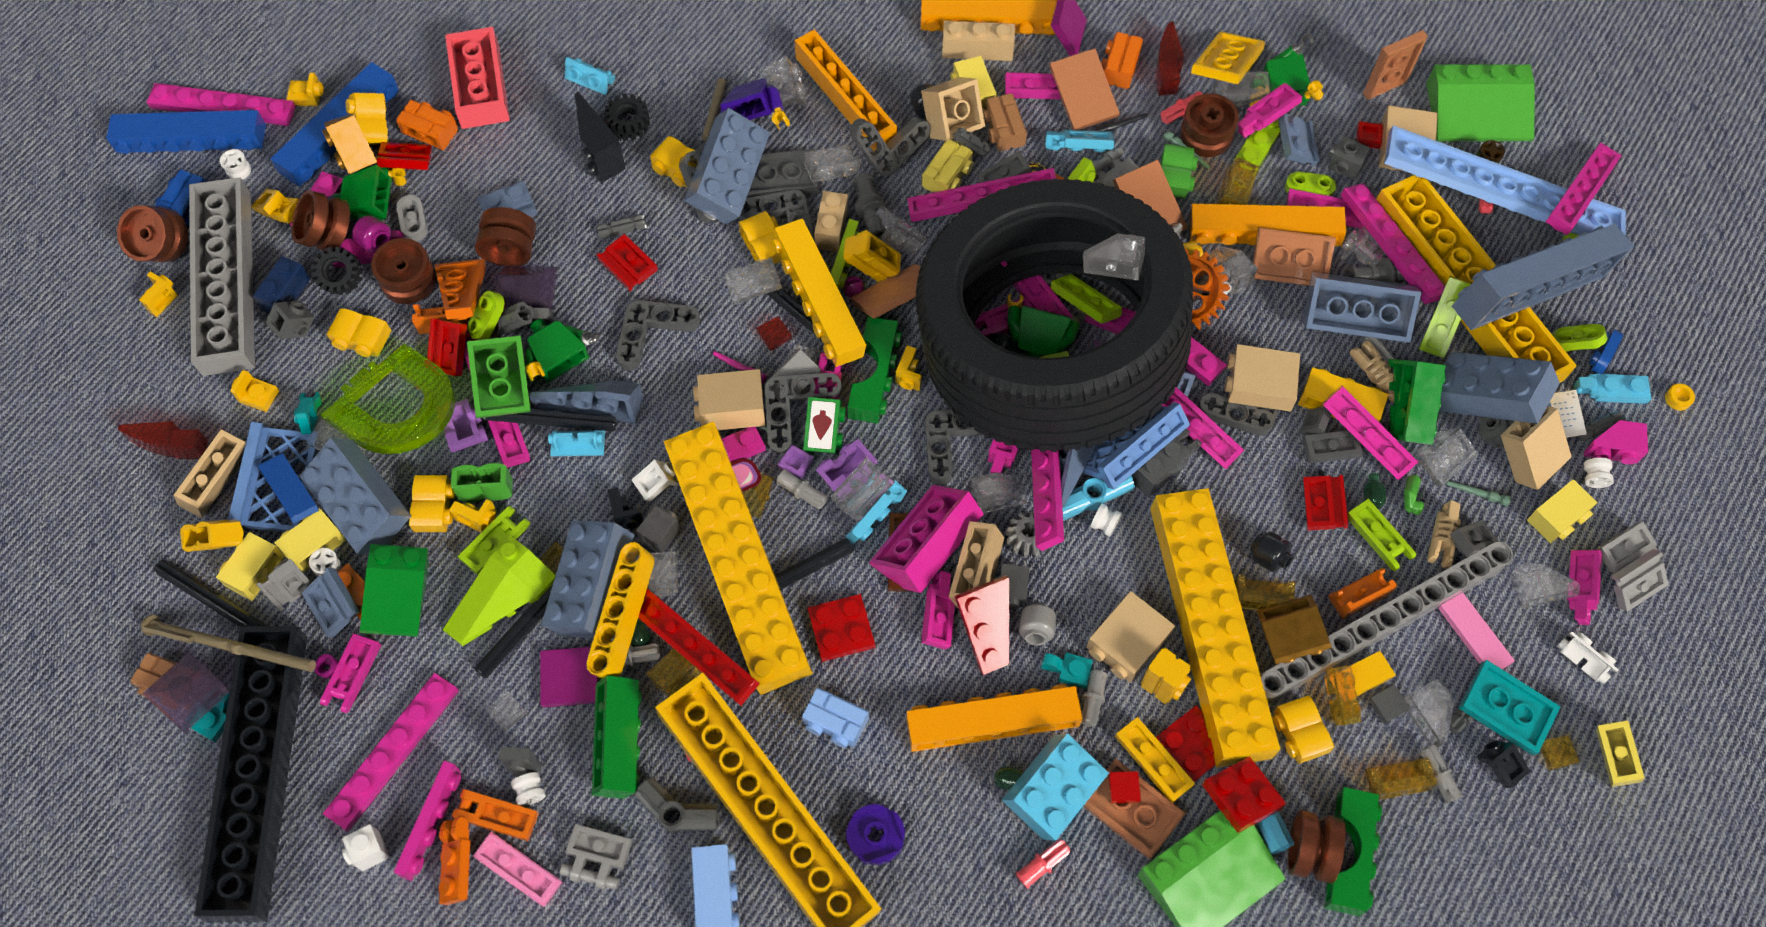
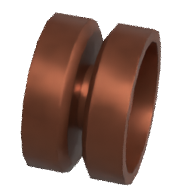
M1218 94L1196 96L1188 103L1180 129V139L1187 147L1194 148V152L1198 156L1215 157L1223 154L1231 145L1239 121L1236 106L1229 99Z
M312 190L305 191L298 200L292 218L291 231L294 242L308 247L315 245L317 249L327 251L329 247L334 249L335 247H340L349 226L350 210L347 201L333 196L326 198L325 194Z
M139 205L127 209L120 217L117 226V240L121 250L131 259L144 262H171L179 258L185 251L188 242V229L184 219L177 211L167 207Z
M494 207L487 209L480 217L475 252L482 259L498 266L519 267L525 265L531 259L536 223L524 212L513 208Z
M407 238L393 239L381 245L374 253L371 262L372 272L382 292L388 299L399 304H411L421 301L433 290L436 282L435 269L430 262L426 250L420 243Z
M1299 810L1296 813L1290 832L1294 845L1288 848V873L1306 878L1313 872L1316 880L1333 884L1338 877L1343 861L1346 837L1344 819L1325 815L1319 821L1317 813Z

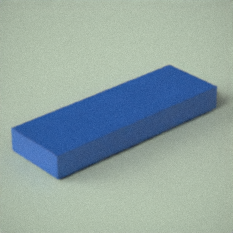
M283 453L257 465L293 524L319 511Z

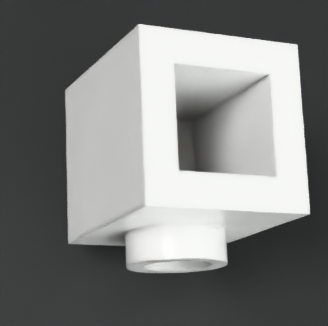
M371 824L342 838L345 844L342 853L348 865H354L362 872L390 858L380 831Z

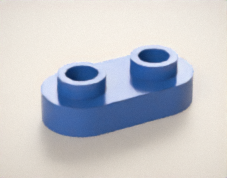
M1615 329L1611 332L1606 331V343L1602 345L1600 351L1596 350L1589 360L1588 364L1592 365L1590 371L1597 374H1602L1605 371L1624 333Z

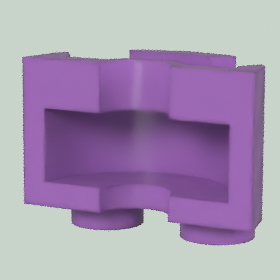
M468 399L437 409L449 449L452 453L488 441L484 427H478L477 424L482 420L481 418H476L475 407L471 408Z
M857 439L853 443L846 444L840 450V456L837 459L831 460L828 458L824 460L816 471L837 495H840L841 491L844 490L850 494L868 481L869 478L866 474L871 468L876 469L877 460L862 442Z

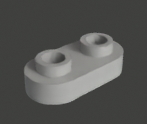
M406 195L397 202L400 228L405 238L420 241L428 233L424 207L417 196Z

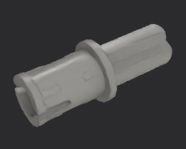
M786 469L779 474L776 480L777 485L793 493L796 499L801 498L817 509L823 508L827 502V496L810 486L809 481L797 478Z
M650 644L638 647L630 645L624 666L630 665L635 667L637 663L659 660L661 658L659 645Z
M1092 670L1090 672L1087 692L1082 697L1085 701L1081 724L1086 725V727L1097 725L1101 704L1105 702L1103 694L1108 674L1100 670Z
M1431 745L1421 750V755L1432 775L1430 779L1431 781L1435 780L1445 800V804L1462 798L1463 795L1450 774L1453 771L1452 769L1448 770L1437 746Z

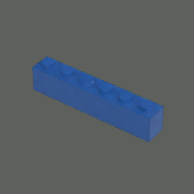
M371 62L270 158L277 172L298 187L309 180L337 151L335 145L329 146L322 130L326 129L324 123L349 115L346 112V99H349V95L352 93L384 94L386 104L399 91L393 75Z
M258 110L111 114L106 139L116 153L124 154L160 151L251 150L263 148L266 124Z

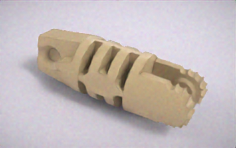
M1367 340L1362 343L1361 349L1354 348L1350 350L1351 357L1362 371L1366 372V376L1371 382L1376 384L1375 387L1389 394L1388 399L1394 403V391H1389V382H1394V373H1392V369L1387 362L1382 360L1383 357L1371 342Z
M1450 500L1443 505L1442 511L1437 513L1427 561L1430 563L1436 562L1439 551H1444L1441 567L1445 569L1452 567L1456 547L1450 534L1460 528L1461 520L1459 519L1460 503Z

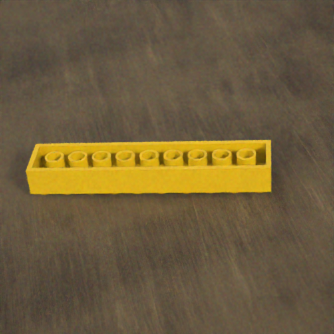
M1413 175L1380 191L1376 198L1444 286L1449 276L1473 283L1472 278L1478 272L1484 269L1489 271L1496 266L1427 179ZM1530 307L1473 330H1470L1462 319L1460 320L1483 351L1489 356L1550 361L1560 383L1577 366Z
M714 421L663 441L749 672L760 683L756 688L760 695H763L812 675L813 672Z
M1209 488L1156 495L1150 511L1208 736L1211 738L1216 768L1234 765L1249 756L1254 762L1273 759L1280 750Z
M704 673L697 676L655 707L659 718L814 927H863L880 913L881 907Z

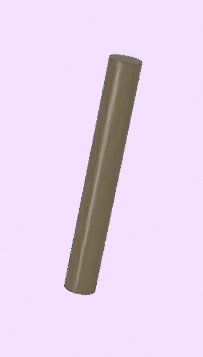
M722 78L718 79L701 138L704 142L707 141L715 117L718 116L720 104L727 81Z

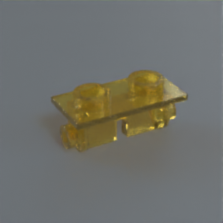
M1351 665L1325 669L1326 675L1323 676L1327 695H1337L1336 700H1329L1331 720H1335L1336 726L1362 722L1360 716L1361 708L1357 700L1355 677L1352 673Z

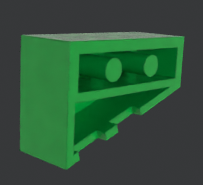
M1389 359V367H1393L1394 382H1389V391H1394V406H1390V434L1396 440L1433 445L1434 437L1437 433L1436 423L1438 411L1441 408L1440 398L1442 386L1445 382L1446 365Z

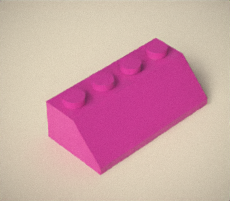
M932 485L869 563L903 589L921 593L929 585L936 573L945 565V562L960 546L966 536L969 522H978L984 513L969 491Z

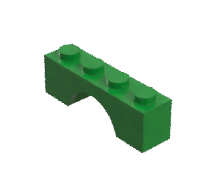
M867 317L863 335L866 343L865 352L875 360L878 367L875 373L867 380L852 384L847 406L848 419L879 424L880 415L886 414L888 400L884 399L885 392H890L892 377L889 376L890 369L895 370L897 354H894L895 347H900L902 332L898 331V321Z
M1343 787L1337 793L1334 817L1344 819L1345 831L1353 843L1354 857L1347 871L1340 872L1333 884L1327 883L1324 909L1360 917L1372 907L1374 894L1373 891H1370V882L1376 874V862H1373V852L1377 850L1379 845V833H1375L1376 822L1380 821L1382 815V805L1378 804L1379 794Z

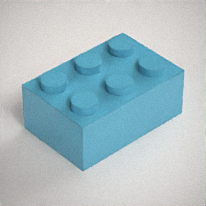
M1068 733L1055 734L1004 796L1002 801L1043 840L1056 841L1109 772Z

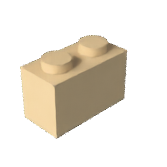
M823 191L814 232L815 244L819 250L839 251L848 215V194Z

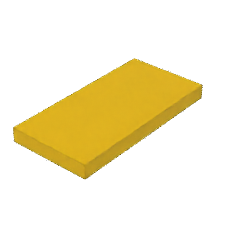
M1220 31L1192 65L1191 74L1239 84L1264 50L1265 42Z

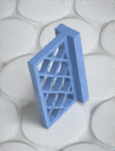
M1172 402L1168 407L1162 406L1152 418L1145 420L1146 424L1137 426L1132 432L1127 431L1124 436L1116 437L1111 442L1107 440L1102 445L1098 446L1096 444L1089 458L1092 461L1087 462L1082 473L1102 479L1108 488L1116 489L1190 426L1180 403Z
M251 422L228 520H239L243 531L244 528L283 533L301 523L300 520L291 526L282 525L278 522L276 518L286 512L282 507L276 512L271 513L265 505L276 498L274 492L263 499L258 497L256 494L257 488L267 481L264 477L259 480L262 473L257 465L276 457L279 453L290 448L296 457L288 461L289 464L293 466L300 461L306 468L315 457L319 435L316 433L302 435L300 431L263 427L262 423ZM269 436L281 437L285 442L273 451L267 445ZM300 440L311 441L310 448L301 454L293 446ZM302 481V484L304 485V487H305L306 490L308 491L307 486H306V485L304 484V482ZM260 507L269 515L260 522L250 521L251 513Z

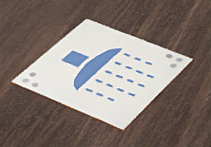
M1577 390L1554 393L1548 406L1558 409L1566 438L1587 435Z

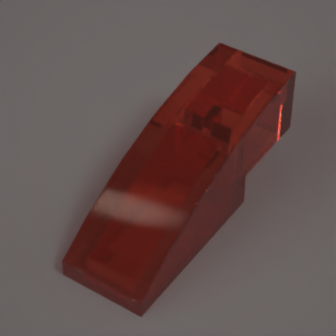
M1170 21L1167 24L1157 56L1155 76L1158 96L1177 94L1181 80L1180 74L1184 63V55L1174 21Z
M173 421L118 425V430L131 443L155 454L171 458L199 460L208 446V440L199 429L180 430Z

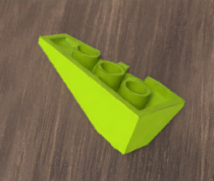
M509 536L490 556L443 628V631L461 646H464L492 629L493 624L505 616L509 618L516 614L515 610L527 602L532 604L540 599L553 585L556 575L528 548Z

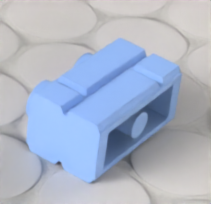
M816 688L810 703L803 713L802 720L803 724L806 725L805 729L818 736L824 733L832 737L831 741L834 744L846 748L847 745L854 748L868 722L869 711L823 689Z

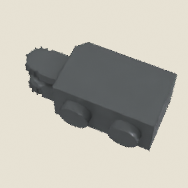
M1188 429L1182 431L1131 475L1133 483L1148 498L1176 475L1187 464L1189 457L1202 445V442L1198 439L1191 442L1187 447L1181 443L1189 436L1190 431Z

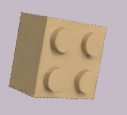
M958 77L921 90L926 120L930 125L929 137L931 139L948 141L955 138L953 137V132L957 131L959 127L964 128L967 132L985 127L977 79Z

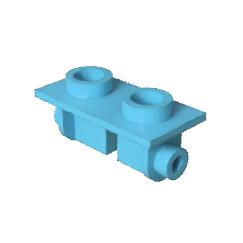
M566 57L565 79L607 95L608 84H613L615 80V75H612L611 71L594 68L593 65L585 63L579 58L572 59Z
M605 430L552 431L548 435V442L551 444L550 456L604 455Z

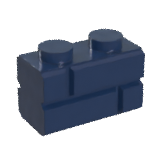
M280 256L275 266L272 267L252 297L258 303L261 310L270 314L274 303L296 301L309 282L310 277L300 263Z

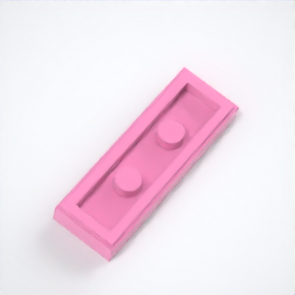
M1463 592L1440 605L1439 611L1479 664L1488 660L1503 670L1515 661Z
M490 832L473 855L475 859L542 907L546 906L562 884L561 880L493 832Z

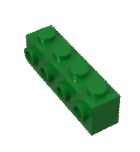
M607 675L596 683L591 796L625 799L636 793L638 788L639 775L636 773V765L640 755V747L637 745V734L641 726V720L638 717V706L641 702L642 694L641 690H639V680Z

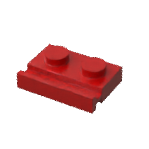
M381 142L377 156V165L383 168L428 170L432 156V145Z
M625 234L607 246L603 253L597 254L598 261L629 291H632L636 284H641L658 271L657 265Z
M431 318L426 370H434L435 372L452 376H462L467 324Z
M1339 475V477H1303L1307 531L1330 530L1339 527L1348 529L1343 475Z

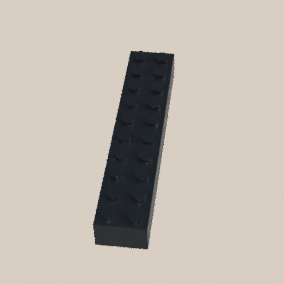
M297 626L240 627L238 642L305 658L307 636ZM235 655L194 917L207 923L268 921L303 670L246 655Z

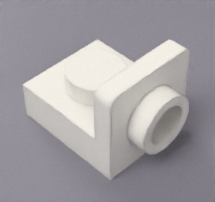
M653 460L632 479L646 501H652L669 485H679L672 464Z

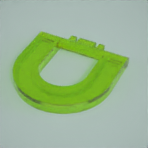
M403 344L379 365L371 361L367 365L371 371L363 368L349 380L352 387L344 384L341 390L345 394L321 413L322 418L350 440H353L360 447L380 454H398L427 444L444 430L451 420L455 409V393L448 376L440 367L408 345ZM390 372L397 374L424 394V401L419 411L411 418L399 423L380 422L354 404Z

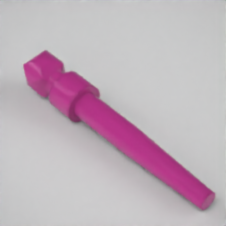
M716 351L713 353L715 357L739 371L756 370ZM760 372L763 384L766 381V375Z

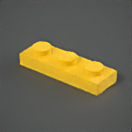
M1138 717L1116 733L1115 738L1172 803L1195 785L1193 780Z

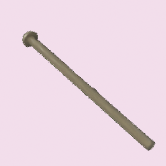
M157 615L146 616L140 624L141 631L147 636L156 634L187 643L195 642L230 651L232 654L246 655L308 672H313L316 668V662L313 660L163 623Z

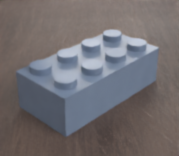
M730 108L715 117L684 201L726 225L740 217L770 132Z
M1312 272L1302 322L1308 329L1410 343L1421 291L1412 285Z
M1451 352L1444 363L1446 365L1445 382L1442 386L1441 408L1439 411L1538 424L1560 382L1550 361Z
M330 438L299 476L357 554H369L371 544L388 545L411 518L410 513L353 440Z
M572 521L541 626L561 636L594 639L620 551L626 544L633 541L634 534L615 522Z

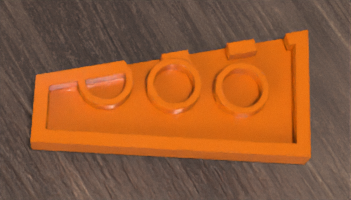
M476 259L434 264L447 319L456 318L457 320H464L474 316L486 271L485 260Z

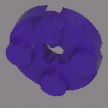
M879 804L866 805L857 810L849 822L846 831L847 844L851 853L861 863L866 865L886 864L892 861L903 848L905 839L904 824L900 816L893 810L891 811L889 808ZM876 827L877 831L884 832L879 842H875L874 839L869 840L867 837L871 834V828Z

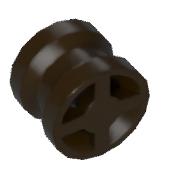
M1487 140L1481 145L1476 156L1499 164L1505 155V148L1498 141Z

